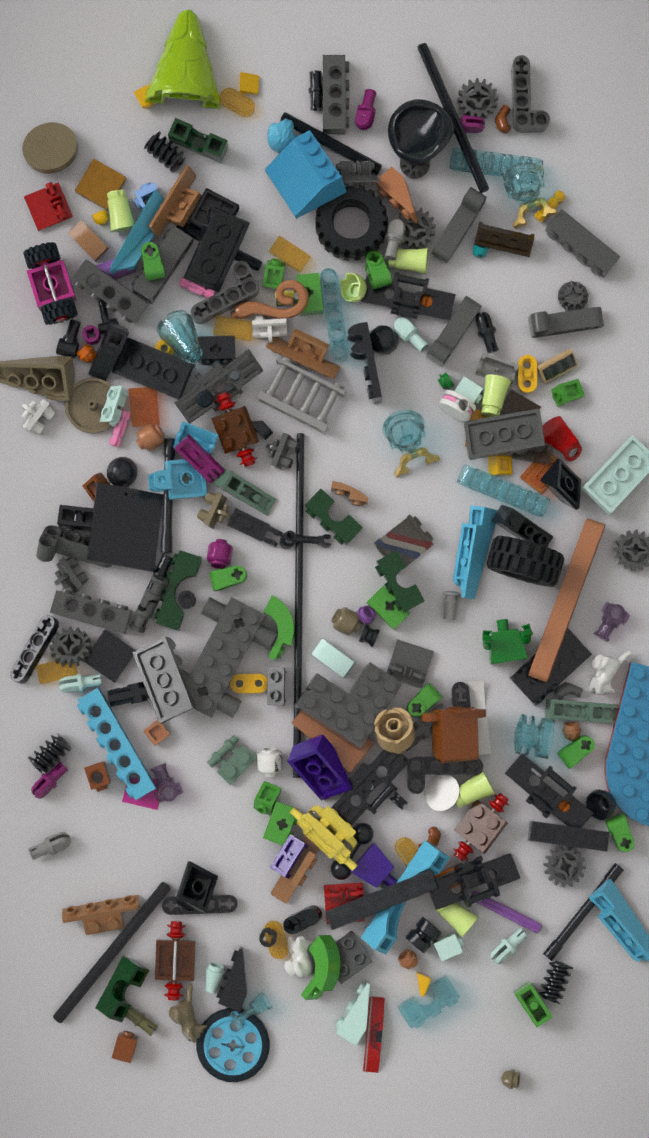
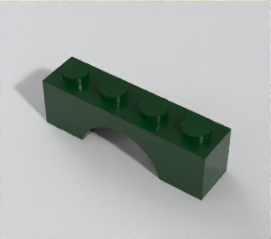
M179 550L178 554H174L172 560L174 568L167 576L169 584L167 590H163L161 594V609L157 608L154 619L157 620L156 624L177 631L180 630L185 613L176 603V589L183 580L197 577L202 557Z

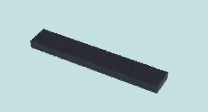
M428 870L325 911L331 930H335L439 889L433 870Z

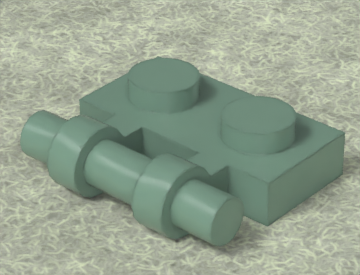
M235 735L229 740L227 739L218 752L215 751L211 755L212 758L207 762L212 768L219 763L222 767L217 773L230 785L257 759V756L244 744L239 749L234 746L239 741ZM231 750L234 754L226 762L222 757Z

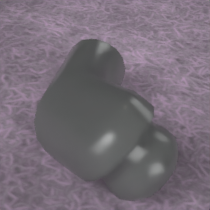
M564 683L555 689L554 697L558 700L563 699L568 694L580 697L583 689L571 683Z

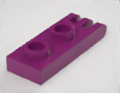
M189 434L174 448L209 483H212L214 478L217 479L220 476L219 473L223 474L225 472L224 468Z

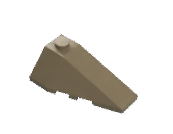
M50 356L0 361L1 383L15 388L27 389L29 393H38L50 400L70 401L75 377L73 357Z

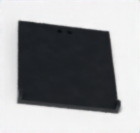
M97 482L87 561L149 572L156 571L155 561L163 494Z

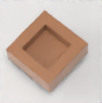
M158 720L143 731L155 746L170 735V732Z

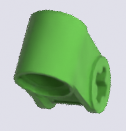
M153 242L145 243L141 248L146 280L164 278L165 271L157 245ZM148 248L156 250L153 252V256H149L148 253H145L148 252Z
M378 251L369 252L366 255L365 271L369 277L372 289L391 285V274L382 254Z
M233 566L209 572L213 591L223 590L245 582L247 579L246 570L241 566ZM236 570H238L240 573L243 572V575L240 576L239 580L236 577H233V575L236 574Z
M429 682L408 703L407 712L412 717H419L443 696ZM412 704H414V705L419 704V705H420V707H419V711H420V712H419V713H418V712H414V713L412 712V709H413Z
M582 735L563 747L557 755L567 768L570 769L592 752L595 744L593 739ZM582 740L586 742L589 741V743L587 744V749L584 747L581 748V746L583 745L581 742Z
M624 813L605 820L616 847L620 851H631L635 843ZM622 838L630 841L627 844V848L620 845L623 842Z

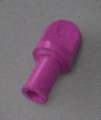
M366 89L363 103L357 107L355 124L360 130H368L374 122L376 109L373 105L377 95L375 90Z
M463 115V117L459 118L465 133H480L485 128V121L481 117Z
M59 761L48 774L43 773L41 775V778L31 788L32 794L38 799L45 797L53 788L57 787L56 782L68 769Z

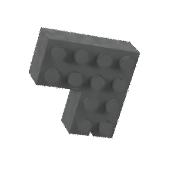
M371 662L365 666L349 693L316 673L305 688L306 691L302 693L294 705V708L358 750L363 746L374 729L376 717L388 707L402 683Z

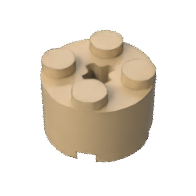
M398 707L390 710L385 709L378 714L374 722V729L379 745L388 752L403 753L404 750L412 745L415 739V729L410 714Z

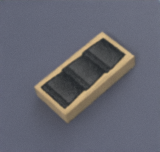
M568 349L538 365L537 368L542 381L546 384L578 366L573 351Z

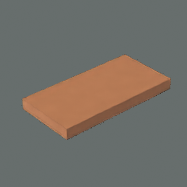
M301 712L291 722L309 739L323 734L334 746L343 768L348 773H351L375 744L367 738L363 746L357 750Z

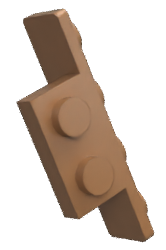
M185 166L154 218H152L149 228L155 236L159 237L168 222L183 227L198 204L202 195L198 191L189 189L196 178V174L190 166Z
M294 329L289 343L278 337H272V343L267 342L266 348L272 352L281 354L326 377L335 379L340 370V366L324 359L330 344L298 329Z
M307 836L302 841L308 844L309 847L308 849H303L289 872L290 878L288 879L281 875L271 891L272 896L284 903L289 901L298 885L302 887L307 878L304 874L308 868L312 870L317 862L315 856L320 849Z
M128 895L96 903L90 902L80 906H69L62 909V921L67 923L82 920L86 935L124 928V921L121 912L139 909V895Z

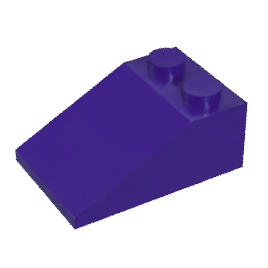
M323 734L292 747L287 762L321 801L352 789L334 746Z

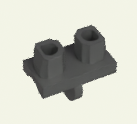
M283 433L281 440L275 439L273 445L267 444L266 448L270 450L268 457L273 458L271 465L279 470L281 468L291 469L293 459L286 457L288 450L297 452L300 443L289 434Z
M63 557L56 564L59 569L55 572L58 578L54 582L56 586L62 584L64 589L70 586L75 594L89 580L85 572L75 575L73 569L78 567L79 563L74 558L65 559Z

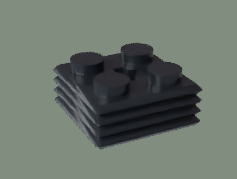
M206 188L189 218V222L191 225L201 229L202 225L209 221L208 211L211 207L214 206L236 216L239 211V204Z

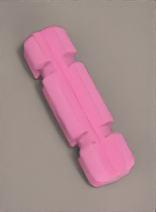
M184 276L179 282L180 287L188 288L189 291L204 296L206 299L215 295L214 290L187 280Z
M121 410L120 422L114 428L112 433L114 436H111L109 442L110 445L120 447L121 437L123 438L128 425L127 420L129 421L131 413L125 410Z

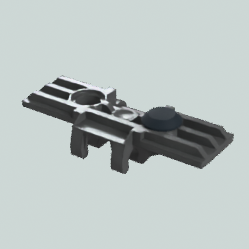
M249 349L223 368L216 360L212 363V370L205 375L200 373L195 375L200 384L174 402L189 424L211 408L217 412L221 405L220 402H213V398L232 384L234 388L228 391L229 395L233 394L230 397L232 399L237 394L243 393L241 389L243 385L264 371ZM233 371H238L240 374L236 380L230 378V374Z

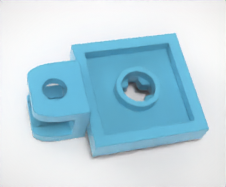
M185 459L165 461V470H159L148 475L149 489L154 492L168 490L169 500L205 497L207 495L205 478ZM184 474H186L187 477H190V480L187 481V484H185V482L182 481V477L184 476Z

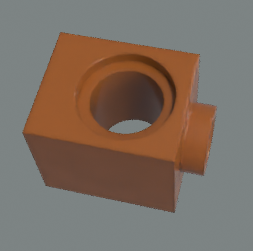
M104 761L84 768L91 790L96 789L99 792L108 789L107 784H110L111 780ZM96 772L103 774V781L100 783L94 781L93 776Z
M123 1031V1033L120 1032L118 1034L112 1054L113 1059L131 1063L138 1037L134 1036L135 1033Z

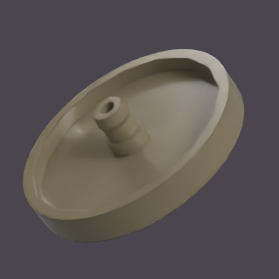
M50 122L35 127L27 134L23 142L22 151L27 164L33 170L51 174L66 169L74 161L78 152V143L70 128L60 123Z
M87 378L73 386L70 401H65V411L74 427L90 434L101 433L112 427L109 425V422H99L107 399V393L110 390V386H112L111 384L102 379Z

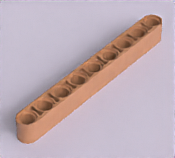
M589 518L585 521L528 675L530 677L548 682L605 528L603 523Z

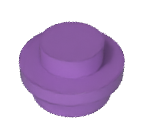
M370 606L360 607L357 610L360 617L359 620L362 623L371 624L374 621L375 611Z

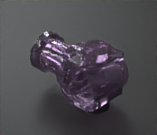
M606 602L601 609V612H603L601 620L603 622L593 634L609 642V637L614 628L618 629L620 624L625 625L630 615L621 605ZM613 608L618 609L620 612V616L617 619L611 616Z
M166 763L150 769L158 782L156 784L157 792H154L158 803L173 801L178 795L184 793L180 782L175 783L174 778L169 776ZM171 787L174 790L172 798H167L164 795L165 788Z

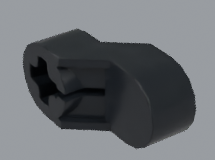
M252 421L255 431L264 440L273 434L264 421Z
M313 905L291 914L283 922L284 930L289 934L301 932L317 924L322 918V911L319 907Z

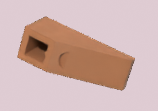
M391 167L378 178L380 182H375L378 187L377 192L383 199L386 197L394 209H400L401 214L406 220L411 219L416 224L418 219L404 177Z

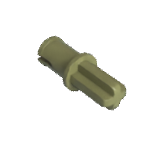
M130 1006L125 1017L132 1021L135 1027H140L149 1036H152L158 1025H155L146 1018L144 1013L141 1014Z

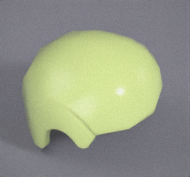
M346 273V277L340 281V292L343 299L347 302H358L363 299L367 291V284L362 276L356 273Z

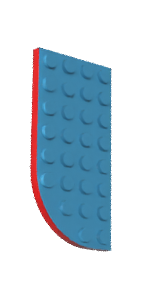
M630 662L605 758L604 772L608 791L615 798L618 808L632 820L649 826V666Z

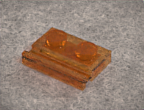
M149 387L129 389L132 427H142L149 423L160 425L157 391Z
M546 449L543 450L521 475V480L543 495L548 488L540 479L558 458Z

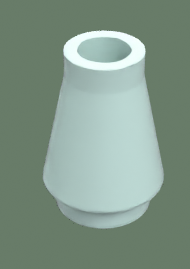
M211 962L206 967L205 991L209 993L217 992V988L225 973L222 964Z

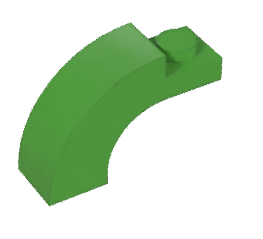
M272 595L264 613L272 617L278 627L277 639L268 658L275 661L276 658H281L285 650L282 647L283 644L291 647L294 637V624L285 604Z
M318 935L308 949L315 961V973L301 994L305 1000L319 999L323 995V991H332L338 981L340 954L336 942L331 935Z

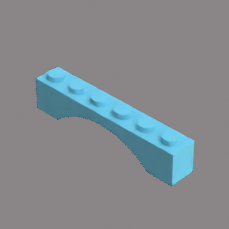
M424 841L397 883L428 870H433L434 875H437L442 871L450 857L437 846ZM406 902L376 913L369 926L365 929L361 938L374 950L383 954L388 953L397 939L399 918Z

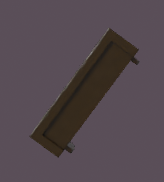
M479 222L474 245L530 257L535 234L531 233V235Z

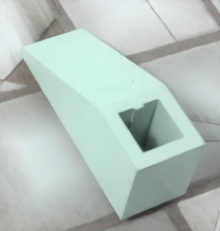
M366 981L365 985L360 984L356 991L358 996L355 1001L351 1000L345 1009L348 1012L344 1018L340 1017L335 1025L337 1028L336 1034L355 1046L367 1027L370 989L368 981Z

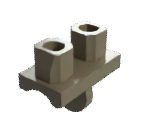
M208 492L204 502L211 505L208 512L201 509L197 518L212 529H214L217 522L222 524L225 517L230 519L231 515L227 513L229 506L225 504L227 497L219 492L217 494Z

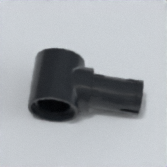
M70 319L66 335L58 341L56 354L71 356L73 359L76 358V353L79 349L77 339L81 324L79 321Z

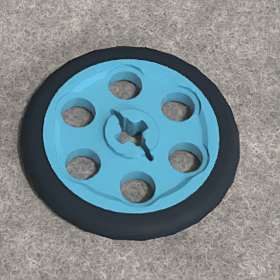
M226 1008L215 1012L204 1021L203 1025L207 1027L204 1029L201 1037L196 1039V1050L199 1061L210 1075L225 1082H240L253 1077L262 1069L270 1051V1040L263 1022L256 1015L244 1009L238 1012L231 1008ZM234 1020H238L241 1023V1029L238 1031H234L230 1027V1023ZM218 1027L223 1030L221 1038L213 1036L212 1031L214 1028ZM247 1033H255L257 1040L254 1043L247 1042L245 1038ZM232 1040H235V1043L239 1045L234 1050H230L231 1047L227 1046ZM212 1047L219 1048L221 1052L219 1057H211L209 1051ZM245 1052H251L254 1055L252 1062L248 1063L243 1060ZM228 1059H232L236 1063V1067L232 1070H228L225 1067V1061Z

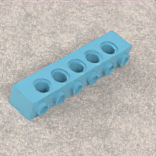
M96 688L79 698L78 702L80 704L77 705L82 715H87L89 728L92 732L95 730L99 737L96 739L101 748H106L108 752L106 757L110 764H115L118 771H116V774L120 781H125L128 786L125 790L129 797H134L137 800L156 789L155 783L100 688ZM94 706L101 708V715L98 717L92 715L91 711ZM106 722L111 726V731L108 734L103 733L101 730L102 724ZM114 739L119 740L121 743V747L117 751L111 748V742ZM123 756L130 758V765L128 767H123L120 763ZM132 773L139 774V783L133 784L130 781Z

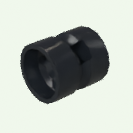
M422 916L416 924L417 928L412 929L405 938L418 950L425 953L431 946L430 942L435 941L442 932ZM423 933L425 937L421 939L420 936Z

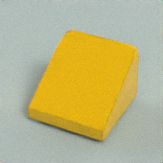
M240 72V94L258 95L259 75Z
M150 84L134 91L136 98L144 109H149L156 104L145 102V94Z
M498 455L488 457L489 475H512V456Z
M416 971L420 996L424 997L431 978Z

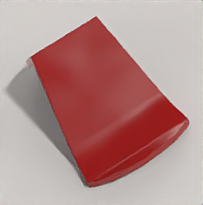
M561 416L554 417L543 425L545 443L560 451L567 461H574L579 457L582 447ZM577 448L576 454L569 457L571 450Z

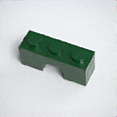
M175 118L168 133L169 141L219 163L222 162L229 147L228 140L212 133L209 135L203 134L194 129L193 125Z
M320 488L305 504L307 508L305 512L313 519L317 517L321 521L319 525L325 531H332L335 534L333 538L340 545L344 543L347 546L363 527L350 515L342 521L332 520L329 517L328 511L335 501Z
M398 550L376 561L377 566H375V569L380 577L384 576L387 582L384 585L388 593H393L396 598L393 602L398 611L402 610L405 613L425 602L416 584L409 588H403L397 583V574L406 568Z
M122 956L95 1008L109 1019L123 1022L131 1006L125 1000L126 989L130 985L141 988L150 970L136 960Z

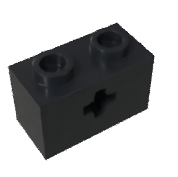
M235 336L196 337L198 363L201 362V365H212L216 360L221 365H227L236 358ZM215 347H218V349L220 350L218 351V355H214L213 351Z
M59 505L58 527L91 531L93 508Z

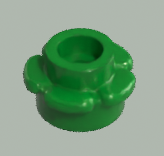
M439 374L440 379H438V382L442 388L450 390L454 383L448 374Z

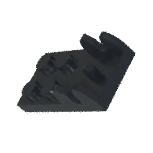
M213 206L208 211V223H204L201 227L202 237L184 278L220 292L250 222Z
M358 323L351 326L348 330L347 340L355 343L351 347L352 353L350 356L356 360H365L366 366H364L363 372L365 381L369 380V385H367L368 398L373 400V404L381 403L382 395L368 323Z
M127 337L112 372L173 398L180 399L183 397L182 395L196 364Z
M567 628L547 683L528 676L536 653L509 678L533 705L537 706L589 658L592 653Z

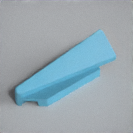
M154 190L112 262L110 267L111 274L124 269L128 271L134 270L142 258V246L147 242H152L155 237L149 228V224L165 200L157 190Z
M470 506L469 524L462 523L453 581L455 585L460 587L463 598L475 599L495 527L492 519L498 510Z
M611 879L607 880L589 896V899L602 910L598 918L633 960L641 962L642 959L649 961L648 933Z

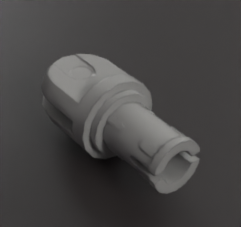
M400 219L391 220L387 226L385 235L387 248L384 256L387 260H396L398 246L404 241L405 224Z
M60 832L46 837L43 843L29 848L32 859L35 860L48 853L55 855L67 849L71 844L70 836L65 832Z

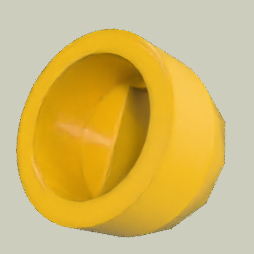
M102 210L93 214L92 218L96 224L104 225L108 220V214L106 210Z

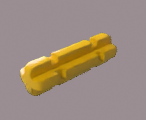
M557 190L553 194L554 197H550L547 201L552 209H555L559 205L558 203H561L566 198L560 190ZM541 207V210L534 214V217L539 222H543L546 219L543 216L544 207Z

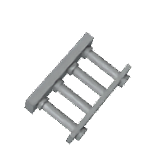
M277 357L276 363L281 366L268 391H260L257 400L325 434L328 429L326 418L337 396L344 397L346 395V391L343 390L344 387L335 382L331 384L293 365V361L286 357L282 359ZM287 369L296 373L297 376L285 399L280 401L275 398V392ZM306 378L314 382V385L302 408L298 410L292 407L293 404L291 402L303 379ZM322 386L330 390L331 393L319 417L316 416L314 418L309 415L310 412L308 411Z

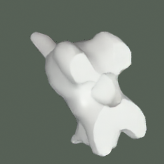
M627 651L619 658L602 654L597 655L592 660V667L595 669L596 675L590 682V692L596 691V694L600 695L610 692L614 693L615 690L611 687L612 678L618 672L620 664L632 652Z
M291 936L288 937L287 947L291 953V959L285 962L284 968L290 976H309L312 980L314 971L308 949L314 941H309L303 936H299L296 940Z

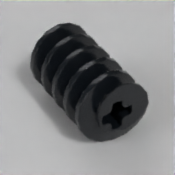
M159 131L148 140L144 149H147L149 154L153 153L155 159L159 158V162L161 164L165 163L164 166L170 168V172L174 173L185 161V158H182L184 151L176 153L178 146L172 149L173 142L170 141L166 144L167 137L165 136L160 139L161 132Z
M59 733L58 737L51 735L52 743L47 740L45 741L46 748L41 745L39 746L41 753L34 751L36 758L28 757L29 761L40 773L42 771L46 773L49 771L47 765L54 767L53 760L59 762V755L66 756L64 749L67 751L72 750L68 742Z
M559 961L549 962L553 969H547L546 972L550 974V977L543 978L548 984H541L545 992H539L538 994L544 999L561 1004L557 999H563L564 996L559 991H566L562 984H568L569 981L564 977H570L571 973L567 969H573L574 967Z

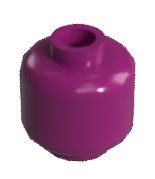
M216 539V542H212L208 546L207 561L214 568H225L232 560V546L224 539Z

